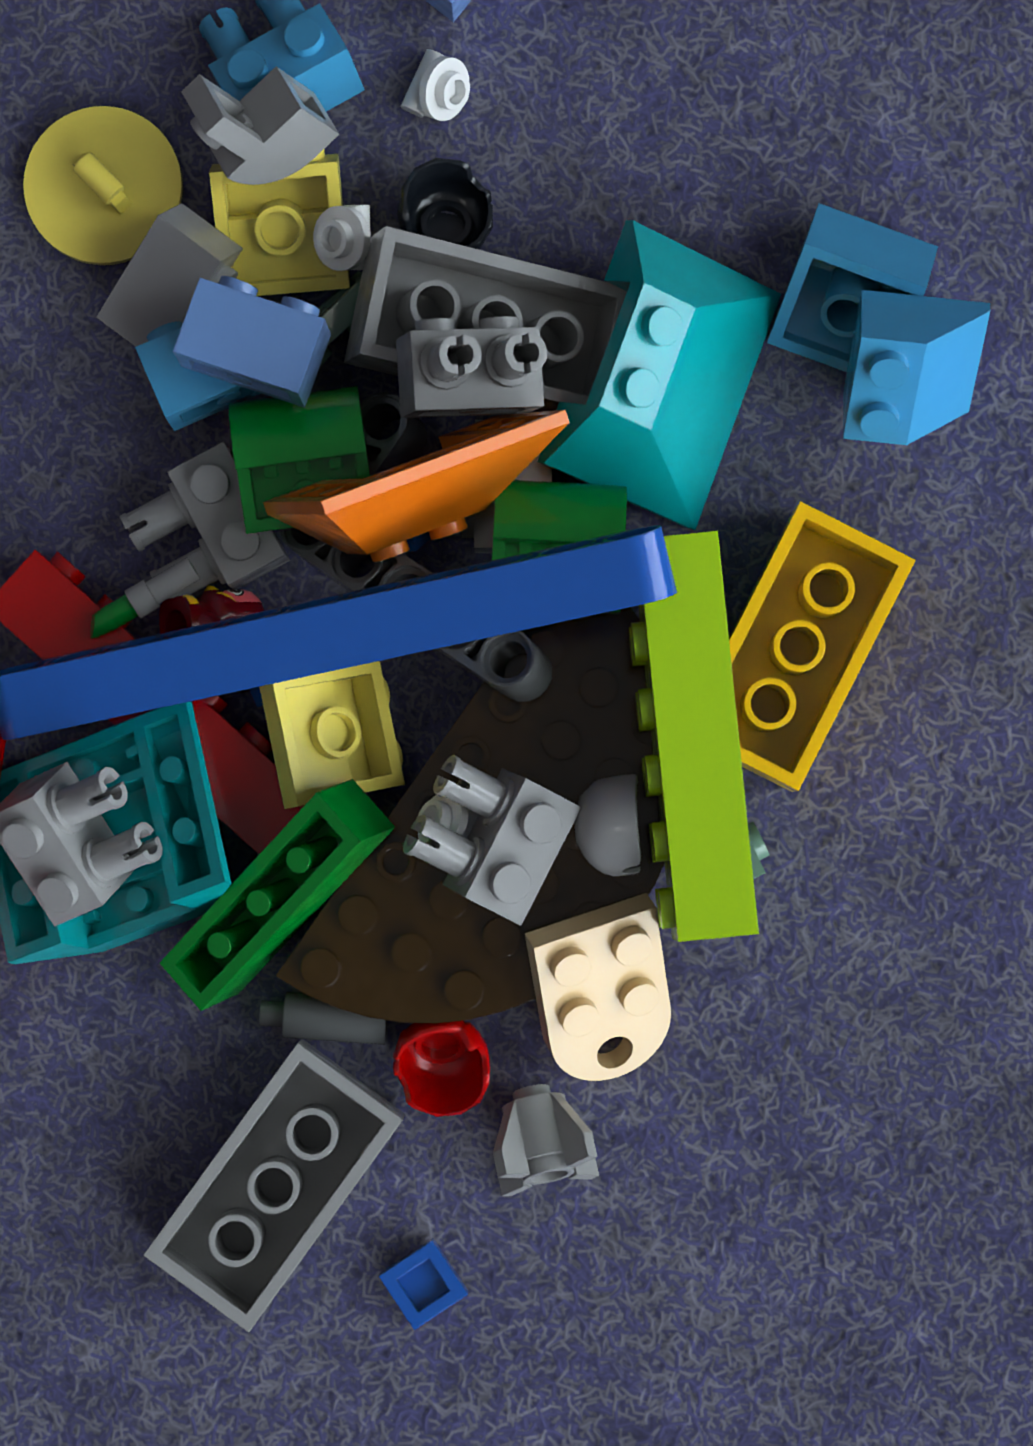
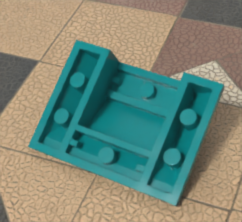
M626 220L604 281L627 291L588 400L586 405L559 401L556 410H566L570 423L540 453L537 462L585 484L626 486L628 503L685 528L696 530L781 293L634 220Z
M192 701L154 709L2 770L0 778V803L20 783L65 762H68L79 781L96 774L97 771L105 767L113 768L119 774V777L105 786L109 788L124 782L128 797L124 806L101 814L113 834L116 835L130 829L139 822H147L154 831L151 835L140 839L141 842L158 836L163 847L160 860L136 868L103 906L54 927L0 844V926L8 963L21 964L110 950L204 915L229 888L231 879Z

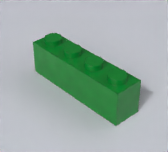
M353 779L316 792L226 892L221 895L160 962L161 966L200 1011L239 994L390 834L395 826Z

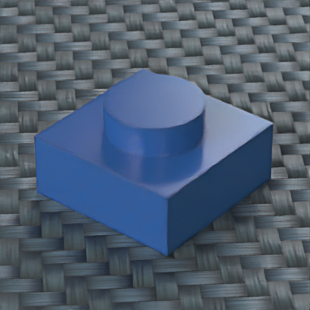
M434 1238L379 1274V1278L414 1330L468 1295L467 1288Z

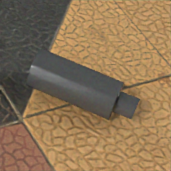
M286 992L284 1002L261 1000L259 1025L282 1027L283 1038L385 1045L387 1020L370 1018L342 1010L300 992Z

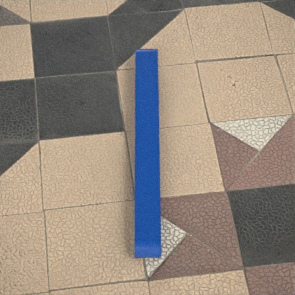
M661 525L637 528L0 670V735L2 740L22 738L665 599L676 594L677 589Z

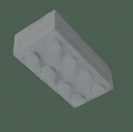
M385 226L370 237V247L364 261L344 363L398 376L396 339L409 331L415 330V321L450 318L454 319L455 329H479V320L483 318L518 317L519 327L540 328V337L545 342L547 348V359L542 367L544 407L537 410L555 411L559 401L586 405L627 291L605 281Z
M302 1039L291 1051L150 1245L144 1256L240 1327L250 1332L401 1124L405 1113Z

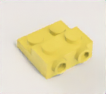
M323 149L312 161L294 174L275 182L260 185L234 182L226 177L219 164H212L209 177L215 228L243 248L231 267L238 272L236 279L258 289L256 296L350 288L349 270L336 271L324 265L315 251L313 242L314 227L319 216L330 207L343 206L338 154L325 155Z
M380 661L259 687L284 809L303 806L316 792L351 779L365 793L405 785L402 771L403 754L394 733L389 708L390 691L383 677Z

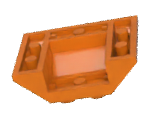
M566 410L496 415L439 436L442 446L441 450L363 479L321 480L267 500L263 504L267 515L347 554H370L373 562L383 561L410 550L407 539L429 532L431 540H435L468 528L465 517L485 510L570 422Z

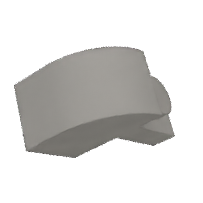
M277 66L240 101L200 74L181 91L195 115L190 120L192 128L210 147L226 177L237 183L260 185L284 179L306 166L339 135L316 94Z

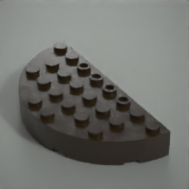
M631 607L621 609L620 614L601 613L521 630L550 659L553 668L552 680L548 689L536 699L517 702L483 682L388 816V819L395 828L335 891L276 974L278 978L304 994L333 1007L370 1018L402 1023H444L471 1020L500 1013L536 999L525 933L644 893L650 894L664 866V862H652L648 823L660 822L658 796L646 797L644 790L642 758L647 755H653L651 731L639 732L635 693L638 692V689H645L647 687L644 665L632 666L629 627H631V623L640 622V619ZM527 653L513 656L507 662L504 672L505 678L515 677L524 670L527 663ZM452 755L461 758L463 762L496 779L501 769H506L577 805L579 797L594 781L627 774H636L638 778L637 813L641 862L637 866H640V872L626 876H611L595 869L582 855L576 843L573 823L522 925L442 885L448 873L415 856L405 854L403 852V844L407 834L418 839V832L411 829V827L418 818L423 805L436 795L433 791V786L437 776L439 775L456 784L459 782L457 777L441 769L445 761Z

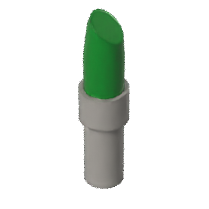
M188 557L148 581L141 580L126 589L123 596L95 612L91 621V639L116 630L138 616L143 618L158 609L161 602L200 580L197 571Z

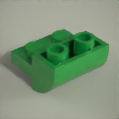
M358 386L310 392L305 408L274 397L229 403L235 470H237L246 534L294 528L267 515L263 504L267 500L321 480L363 479L370 476Z
M514 480L495 499L492 560L626 531L627 487ZM621 609L603 614H620Z

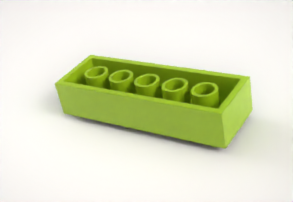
M718 531L664 536L677 593L665 599L638 605L640 622L631 623V627H629L632 666L644 665L647 687L645 689H638V692L635 693L639 732L651 731L653 755H647L642 758L644 790L646 797L658 796L660 822L648 823L652 862H664L667 885L666 888L655 889L658 926L662 929L671 928L672 939L677 942L759 934Z

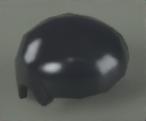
M434 158L415 167L401 188L397 210L400 229L480 250L493 228L491 192L484 188L473 176L469 164L461 160ZM443 211L453 212V213H455L456 215H454V214H448V213H443Z

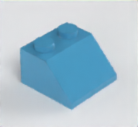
M818 203L767 343L847 372L861 290L923 296L929 282L938 246Z
M861 290L843 392V439L908 445L968 413L990 316V303Z

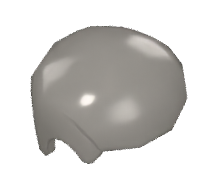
M636 774L618 775L594 781L579 797L578 806L581 809L574 821L576 843L589 864L603 874L626 876L640 872V866H637L641 862V848L638 830V778Z

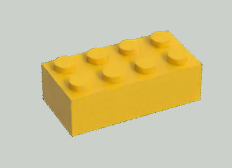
M801 501L793 510L729 636L742 767L790 792L799 791L916 561Z

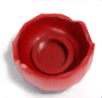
M463 1020L444 1023H413L400 1033L393 1052V1075L398 1077L403 1086L405 1100L408 1105L424 1113L442 1117L462 1115L481 1103L489 1086L490 1056L487 1043L471 1022Z

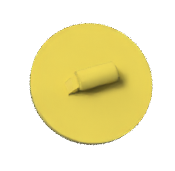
M93 106L73 111L63 116L44 131L29 154L24 172L23 188L28 213L37 230L50 245L62 254L83 263L114 265L130 261L157 216L181 204L183 181L179 161L171 144L153 123L123 108Z

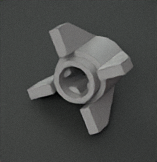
M546 1084L523 1087L512 1093L513 1101L502 1107L503 1117L493 1150L502 1196H513L532 1187V1185L550 1183L567 1177L568 1179L591 1180L599 1176L596 1163L597 1152L592 1131L566 1101L565 1094L551 1092L550 1086Z

